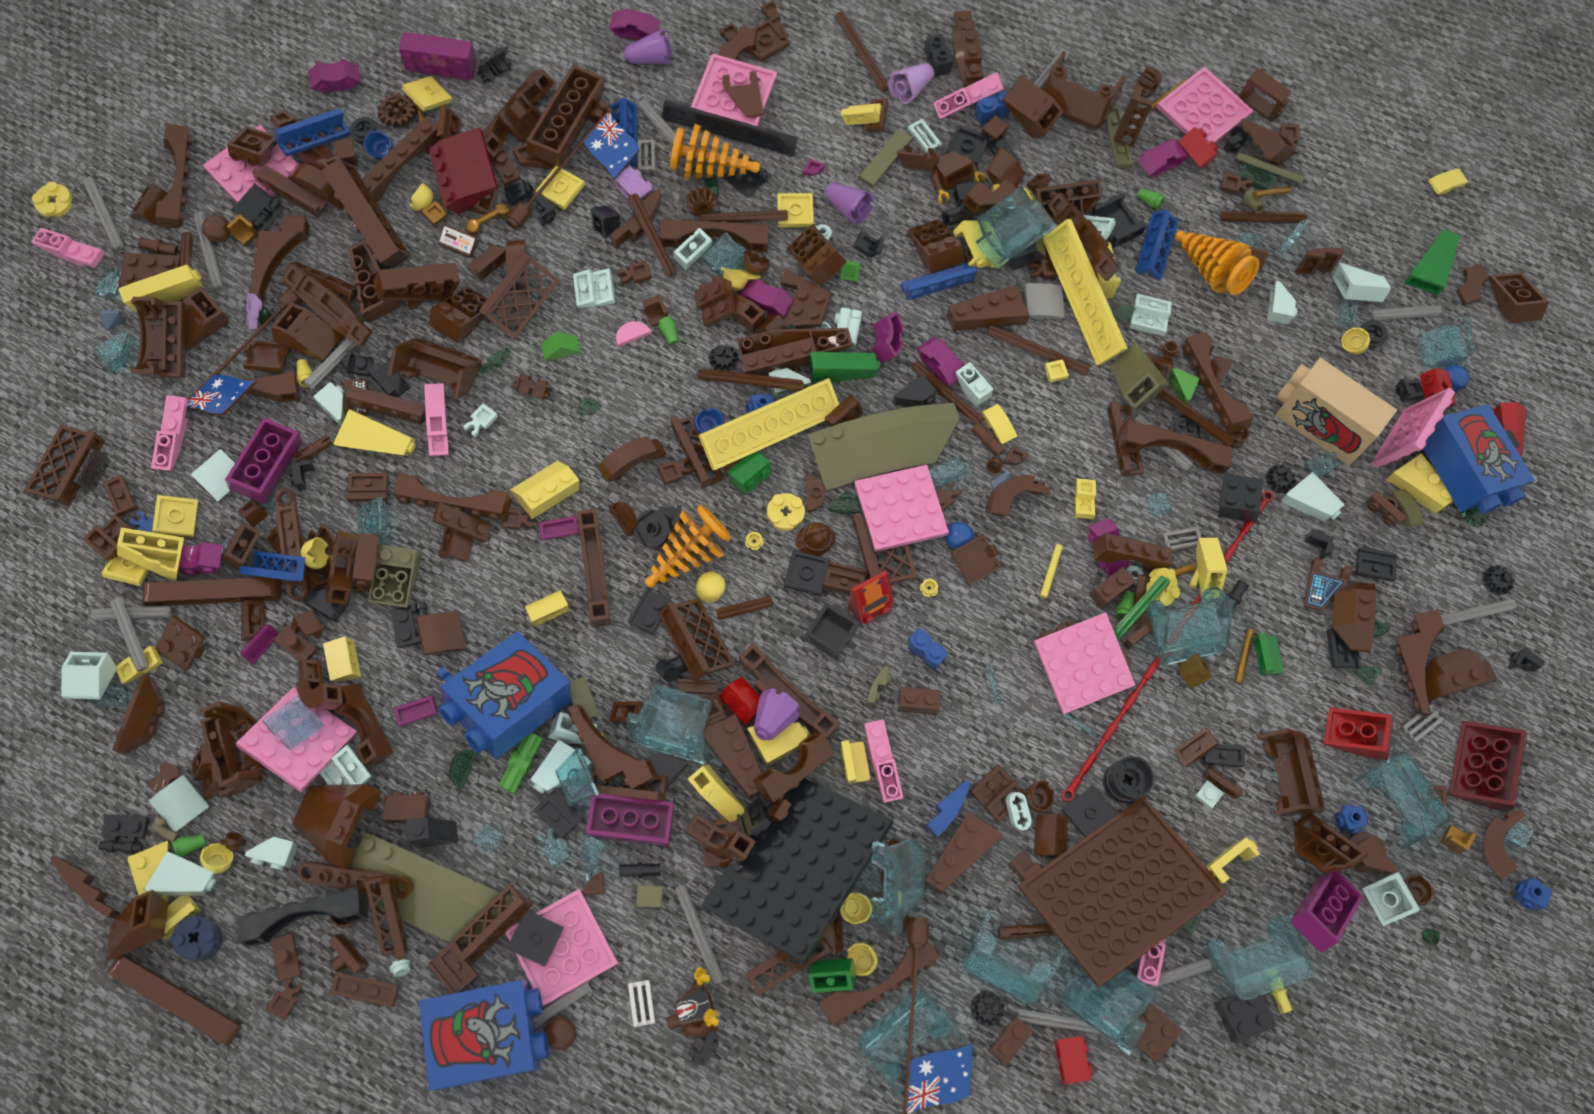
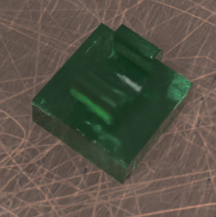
M1476 507L1463 511L1461 514L1463 519L1470 520L1472 527H1479L1478 520L1480 523H1487L1485 516L1491 514V512L1481 515Z

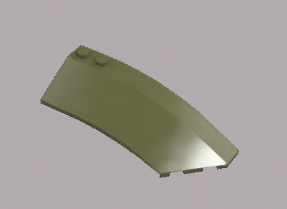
M954 403L921 405L857 418L810 433L808 436L827 492L852 484L857 480L908 468L936 464L960 419Z
M366 832L355 851L351 866L353 868L405 876L411 879V882H413L412 886H414L411 895L404 899H397L401 920L448 942H451L499 894V892ZM399 882L398 890L404 893L406 891L405 885ZM367 895V905L370 906L369 899H368V895ZM506 896L505 905H510L514 899ZM379 900L376 907L385 912L384 902ZM494 908L491 911L490 920H495L498 917L499 908ZM479 922L476 925V935L483 931L484 922ZM464 937L459 942V945L467 944L469 937Z

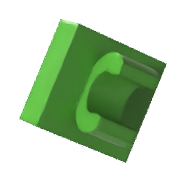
M846 260L847 263L841 267L840 279L858 281L860 262Z

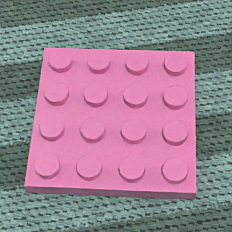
M712 53L691 107L758 126L762 116L747 118L724 90L722 76L729 75L731 86L750 84V72L756 71L764 111L777 78V72Z
M1203 67L1156 106L1159 111L1185 134L1193 127L1203 128L1208 134L1206 138L1209 142L1214 141L1215 143L1231 132L1235 125L1242 123V118L1247 119L1254 111L1206 67Z
M261 125L255 128L267 132ZM278 145L270 151L271 158L265 163L266 166L285 177H288L296 165H298L291 156L286 157ZM228 147L203 164L204 169L236 202L245 195L254 183L271 197L276 194L255 181L252 172L255 168L260 171L262 167L250 166L242 160L234 161L229 156Z
M1448 388L1404 409L1371 464L1380 467L1387 465L1391 461H1397L1405 455L1409 456L1412 452L1422 450L1426 445V439L1434 432V426L1444 416V410L1452 403L1451 398L1455 392Z
M927 465L854 482L875 552L948 535L949 531Z
M1106 612L1033 641L1062 714L1135 686Z
M293 687L236 742V746L295 789L302 792L332 761L331 758L354 739L357 731L325 709L306 707L301 702L297 689Z
M580 889L535 913L564 927L546 967L516 953L532 987H539L543 1007L618 964ZM519 923L510 927L505 932L509 941H511Z

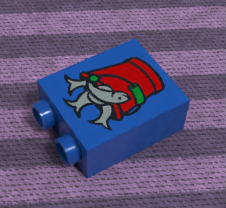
M1489 404L1444 415L1434 426L1435 430L1426 439V445L1423 450L1460 512L1477 507L1482 515L1498 508L1502 504L1504 507H1508L1526 497L1522 488L1535 481Z
M517 631L441 685L443 704L438 707V710L450 726L453 727L460 723L467 730L464 733L465 739L475 752L481 753L483 750H486L496 760L570 704L571 686L570 681Z
M519 980L419 1000L429 1091L443 1090L541 1070L540 1060L549 1058L547 1035L545 1031L536 1033L534 1015L543 1014L542 995L539 987L530 989V982Z

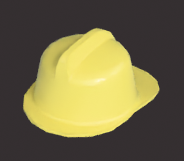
M721 267L724 271L723 278L731 281L733 291L742 290L749 279L761 278L759 274H753L747 270Z

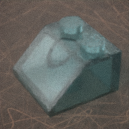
M1460 324L1442 325L1417 335L1424 368L1447 367L1452 364L1461 365L1468 358Z

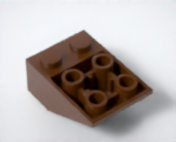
M1023 75L1019 77L1002 99L1032 139L1045 136L1064 112L1053 97Z
M1243 118L1241 119V122L1244 124L1242 126L1243 130L1248 135H1252V142L1257 148L1260 147L1263 150L1261 154L1267 161L1270 160L1272 163L1281 165L1297 152L1287 137Z
M940 219L932 220L929 223L917 225L907 230L924 266L930 273L963 263L962 244Z
M814 224L810 225L787 248L807 274L820 287L847 263Z
M466 285L431 308L429 325L458 344L467 338L485 318V315L479 310L487 301V298Z
M202 286L186 296L182 301L186 304V352L229 323L223 311Z
M292 302L271 326L274 342L322 362L325 361L343 338V335L310 310Z
M154 890L134 897L110 926L105 960H112L163 938L168 902Z

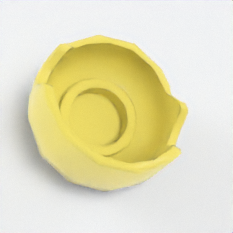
M422 183L412 196L411 201L413 203L409 204V206L413 210L421 212L432 203V190Z
M1362 328L1349 329L1341 338L1342 347L1349 354L1358 355L1364 353L1370 345V336Z
M315 537L303 544L301 557H305V564L309 568L320 569L326 565L329 555L325 553V549L328 547V544L319 537Z
M714 571L703 573L696 584L697 596L702 601L708 603L718 601L726 588L725 579Z
M220 843L211 844L203 848L200 855L201 866L214 872V874L225 872L233 862V852Z
M852 892L839 912L845 921L851 924H859L869 919L872 913V904L868 897L862 893Z
M855 943L848 948L847 958H853L857 976H868L876 969L878 956L873 947L866 943Z

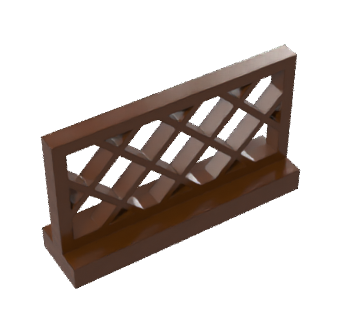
M524 252L479 311L512 337L516 338L560 280ZM530 263L537 267L538 275L527 276L526 268ZM525 272V277H520ZM548 276L554 280L550 287L542 288L541 277ZM538 277L540 288L529 289L528 278ZM519 279H526L527 290L516 291L515 282ZM540 291V301L531 303L529 292ZM527 292L529 303L518 304L516 293ZM514 293L516 304L504 305L505 295ZM529 305L530 314L525 317H519L518 306ZM516 306L517 317L506 319L505 308ZM503 308L504 319L496 320L491 316V313L494 309ZM518 319L519 328L513 333L508 329L507 321ZM520 319H525L523 323L520 324Z
M60 425L24 491L69 507L105 440L95 432L89 430L85 432ZM64 432H69L71 437L62 441ZM85 437L82 443L78 445L76 440ZM72 442L74 448L65 451L64 446ZM60 448L61 454L53 457L54 450ZM76 452L72 461L69 462L67 456ZM64 459L65 464L56 468L55 462ZM51 464L52 470L44 474V468ZM67 469L64 476L59 478L58 473ZM54 475L56 481L47 484L46 479ZM42 481L43 487L33 490L36 483ZM58 486L54 494L50 495L49 489Z
M861 513L853 514L852 521L868 578L870 579L880 574L884 568L893 573V576L889 579L890 584L917 578L908 545L899 546L906 553L903 559L893 554L897 547L893 548L891 553L887 550H882V553L888 555L883 564L876 559L878 552H874L864 515H861ZM890 558L900 562L896 570L887 566ZM902 564L910 568L911 574L903 575L898 572Z
M699 598L677 604L674 602L667 603L658 613L693 680L735 665ZM696 605L699 614L690 610L691 606ZM678 609L685 613L684 617L680 615ZM689 615L697 619L696 624L688 620ZM700 622L706 624L708 630L700 627ZM687 626L694 629L693 634L690 633ZM698 632L706 636L705 641L697 637ZM709 638L716 642V647L708 643ZM696 643L703 646L702 651L699 650ZM709 649L715 652L714 657L706 654V650ZM718 655L724 657L726 663L717 660ZM705 659L712 663V666L710 668L708 667Z

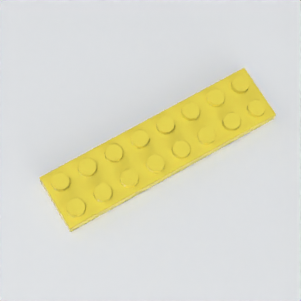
M1066 219L1043 237V242L1095 363L1099 366L1128 348L1071 219Z
M827 378L801 391H797L701 433L698 436L712 470H716L825 421V417L839 405L831 381Z

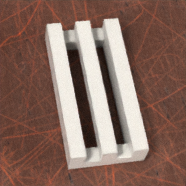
M650 981L628 983L634 1027L655 1024ZM642 986H646L650 1020H646ZM634 987H637L639 1005L642 1019L641 1022H638L637 1019V1011L633 989Z

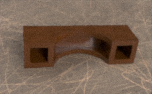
M1109 533L1103 534L1093 542L1094 560L1114 563L1121 560H1135L1143 563V570L1151 572L1156 568H1169L1173 565L1170 547Z
M360 685L341 686L343 704L336 708L338 714L350 719L358 728L360 743L355 749L363 765L382 763L394 752Z
M812 732L799 743V758L792 769L781 773L778 770L767 768L753 781L765 800L777 802L784 797L788 790L796 788L800 784L799 781L804 777L812 775L815 772V768L827 763L830 759L829 757L834 754V751L823 733Z

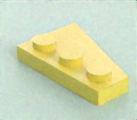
M170 841L163 842L127 857L138 895L145 893V887L167 851L169 852ZM161 896L168 902V896Z

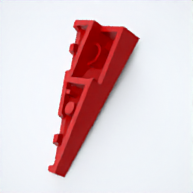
M1519 402L1500 403L1494 408V414L1505 431L1512 430L1520 444V447L1516 448L1522 458L1527 409Z

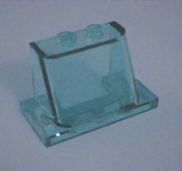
M1021 186L977 218L983 236L976 241V244L998 269L1053 230L1057 225L1037 198L1031 201Z
M655 684L639 714L629 712L626 716L630 742L705 764L707 753L703 732L712 708L711 700Z
M914 839L889 847L877 841L872 843V862L884 870V899L879 896L872 898L871 916L894 935H899L903 933V917L924 896L925 853L921 844Z
M1125 969L1099 989L1088 975L1083 979L1074 972L1065 987L1059 1003L1130 1055L1147 1026L1140 1019L1158 993Z

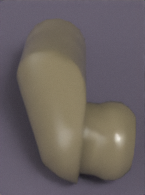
M155 817L151 827L162 838L172 842L180 837V834L164 826L166 823L164 818Z

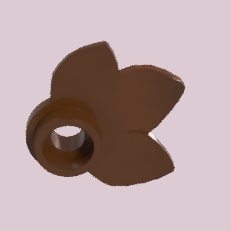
M161 763V775L150 779L146 784L152 791L158 793L182 775L179 774V770L175 765Z

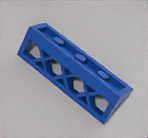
M623 97L610 105L613 110L611 115L617 124L620 120L619 126L637 143L636 104ZM638 153L629 162V165L635 166L638 164Z
M338 108L275 129V140L286 157L349 136L351 133L343 122V111ZM337 127H341V128L343 129V131H341V132H336V131H333V129H334V128H337ZM319 133L328 134L324 138L317 136ZM304 138L312 140L309 143L301 142ZM293 144L296 146L294 148L287 149L285 145Z
M1167 209L1152 213L1135 269L1138 274L1150 273L1156 280L1162 279L1178 225V220Z
M967 263L902 282L901 286L908 301L973 282L977 270L975 267L970 268Z
M254 551L253 567L240 566V574L303 581L305 557ZM272 560L275 562L273 567L271 565ZM284 561L286 563L285 568H283L282 563ZM297 562V569L295 570L294 564Z

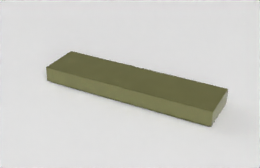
M1114 106L1105 120L1115 169L1133 166L1129 145L1114 141L1122 119L1120 106Z
M898 128L860 174L859 180L874 188L897 160V151L899 149L904 151V145H909L913 137Z
M1239 150L1236 155L1237 160L1302 183L1305 178L1303 174Z

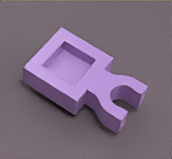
M247 293L246 325H249V329H257V317H259V311L262 310V301L256 294Z

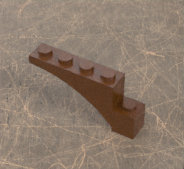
M1006 179L994 192L979 181L962 201V204L974 214L977 212L996 213L1022 222L1032 218L1041 226L1043 235L1048 234L1058 226L1052 218H1049L1027 196L1018 191Z
M283 215V221L279 226L280 231H259V236L255 241L257 251L253 256L255 267L251 272L253 282L252 286L249 287V293L256 294L262 301V304L264 303L268 284L282 260L301 242L308 241L310 225L305 216Z
M1439 609L1414 615L1411 626L1413 632L1417 634L1397 638L1396 645H1394L1395 654L1400 656L1402 661L1400 663L1402 674H1406L1408 681H1406L1407 689L1414 696V699H1412L1415 711L1419 710L1420 716L1427 715L1430 711L1425 686L1427 657L1438 634L1443 633L1445 628Z
M575 704L569 707V717L578 728V737L587 748L586 755L595 766L594 773L601 782H608L625 774L623 778L626 785L631 787V789H639L658 778L650 759L641 760L617 748L595 727L582 705Z

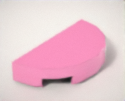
M628 322L617 331V345L620 347L650 335L651 330L641 322Z

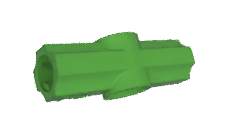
M530 733L522 740L519 748L512 753L508 761V768L498 785L499 787L510 793H516L524 775H527L533 766L534 756L543 741L541 737Z

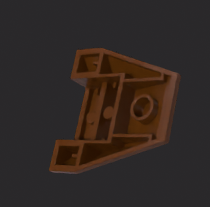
M365 784L309 785L292 825L329 863L347 870L356 851L347 847V844L364 807L374 811L382 791Z

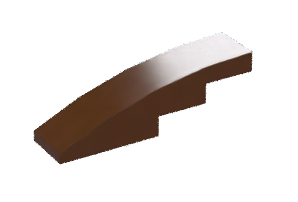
M51 856L50 859L57 871L77 895L106 917L116 919L120 911L103 902L108 894L90 885L95 878L94 876L58 856Z

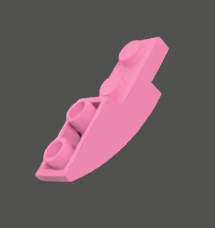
M998 72L933 104L939 118L942 119L976 104L982 98L989 97L1003 90L1004 86Z
M40 228L31 241L35 246L84 268L86 266L96 268L105 254L99 248L73 241L69 236L44 228Z
M444 383L424 384L429 456H449Z
M166 396L161 431H157L152 469L172 471L177 461L188 419L185 418L188 399L185 397Z
M884 719L865 723L867 746L883 802L902 799L903 793Z
M1165 939L1138 959L1137 981L1158 986L1166 944H1164Z

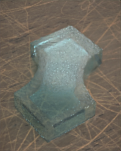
M1303 219L1287 238L1278 253L1284 256L1310 222Z

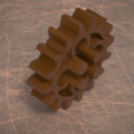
M392 92L390 97L385 95V100H379L381 105H377V113L381 122L385 123L387 127L392 125L393 129H395L399 125L400 128H403V124L409 125V120L414 121L413 116H416V106L413 100L408 98L407 94L401 96L400 92L397 95H394Z

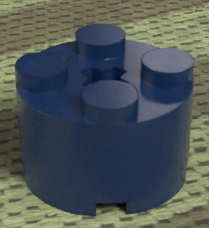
M189 916L177 925L170 941L175 952L180 957L192 961H204L211 959L222 946V930L213 920L201 916Z

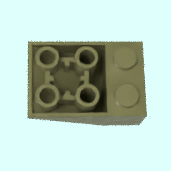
M1134 342L1110 365L1123 396L1133 409L1145 407L1169 385L1168 381L1137 342Z
M378 544L368 602L407 608L419 573L422 552L416 549Z

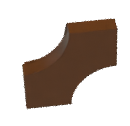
M740 27L738 34L732 40L721 43L719 56L738 61L743 51L756 46L757 28Z
M1481 264L1465 268L1463 271L1465 277L1464 284L1456 290L1463 306L1480 301L1482 298L1480 286L1489 277Z

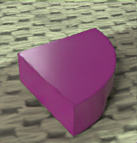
M809 158L802 175H818L825 169V164Z

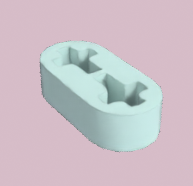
M1011 792L1006 798L1011 824L1015 829L1026 830L1031 825V816L1026 797L1020 792ZM1015 797L1020 799L1017 805L1012 802L1015 800ZM1020 817L1025 819V821L1022 822V825L1017 823V821L1020 820Z

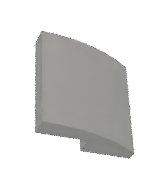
M1028 283L1024 285L1025 306L1029 312V318L1043 320L1045 317L1055 320H1062L1064 318L1063 290L1061 285L1047 283Z

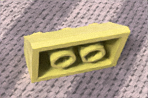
M556 461L510 489V492L529 514L530 518L533 519L579 490V479L569 466Z

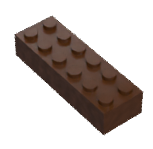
M572 64L526 140L527 154L558 167L562 164L588 120L590 111L594 109L595 101L599 100L604 92L603 76Z
M338 158L321 170L325 176L323 177L324 181L328 186H332L335 191L333 193L335 198L344 205V212L353 219V226L359 233H362L364 243L368 248L371 247L374 252L372 255L378 263L395 268L411 257L353 165Z

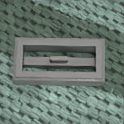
M637 140V145L640 149L638 152V170L640 173L642 171H645V173H649V171L656 173L655 140ZM641 144H644L645 166L641 165ZM648 144H651L652 166L648 165Z
M1199 527L1162 533L1161 535L1164 540V546L1170 547L1171 552L1197 547L1198 541L1170 546L1171 544L1202 538ZM1196 533L1194 536L1168 540L1169 537Z
M1431 704L1429 705V713L1431 715L1409 731L1407 728L1422 717L1420 713L1401 727L1413 743L1420 740L1444 720L1443 717H1439L1437 710L1434 711L1432 709L1433 706ZM1434 718L1436 720L1416 737L1413 736L1416 731Z

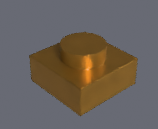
M436 201L422 210V215L433 226H436L448 217V213Z

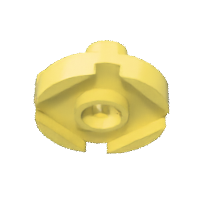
M48 182L32 196L35 208L44 217L63 216L72 206V195L69 190L55 182ZM52 198H55V199H56V202L53 203V202H50V200H51Z
M789 493L774 495L767 507V518L776 529L791 531L803 522L805 508L799 497ZM784 508H788V510L791 511V513H788L787 516H783V512L780 511L784 510Z
M1156 568L1149 575L1151 579L1146 584V592L1160 576H1164L1169 580L1170 584L1153 603H1156L1157 606H1168L1180 595L1176 573L1173 569Z

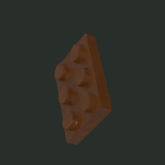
M125 253L118 285L121 288L178 268L180 255Z

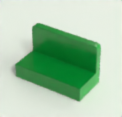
M1266 633L1257 634L1253 638L1260 676L1282 674L1284 670L1277 637L1267 636Z

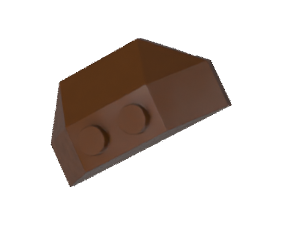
M1101 179L1036 188L1037 206L1049 218L1057 222L1048 205L1058 193H1062L1072 206L1077 207L1083 215H1087L1102 198Z
M1353 582L1334 592L1332 628L1350 651L1371 653L1376 609L1375 584Z
M1468 648L1432 658L1425 670L1428 702L1497 681L1490 663Z
M143 673L118 732L116 743L113 746L112 750L120 755H125L149 742L157 732L159 717H162L165 712V701L154 679Z
M1307 814L1295 823V853L1322 873L1351 868L1368 856L1366 851L1313 814Z

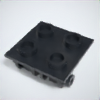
M508 46L504 49L502 47L498 48L492 57L489 58L487 56L480 61L477 76L482 75L481 80L484 83H489L495 76L498 77V73L502 74V71L505 72L511 68V60L509 58L506 60L505 58Z
M741 153L738 158L743 159L744 154ZM760 166L758 173L746 170V174L740 175V169L736 168L735 175L729 176V171H727L723 178L749 198L772 175Z
M254 183L232 210L248 220L257 231H265L284 207L280 204V199L277 197L273 199Z

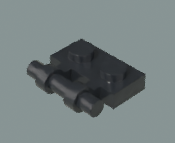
M105 814L101 835L109 836V840L107 842H99L98 849L106 850L108 853L125 851L126 854L143 851V844H136L137 838L146 839L149 818ZM119 837L128 838L126 843H118Z

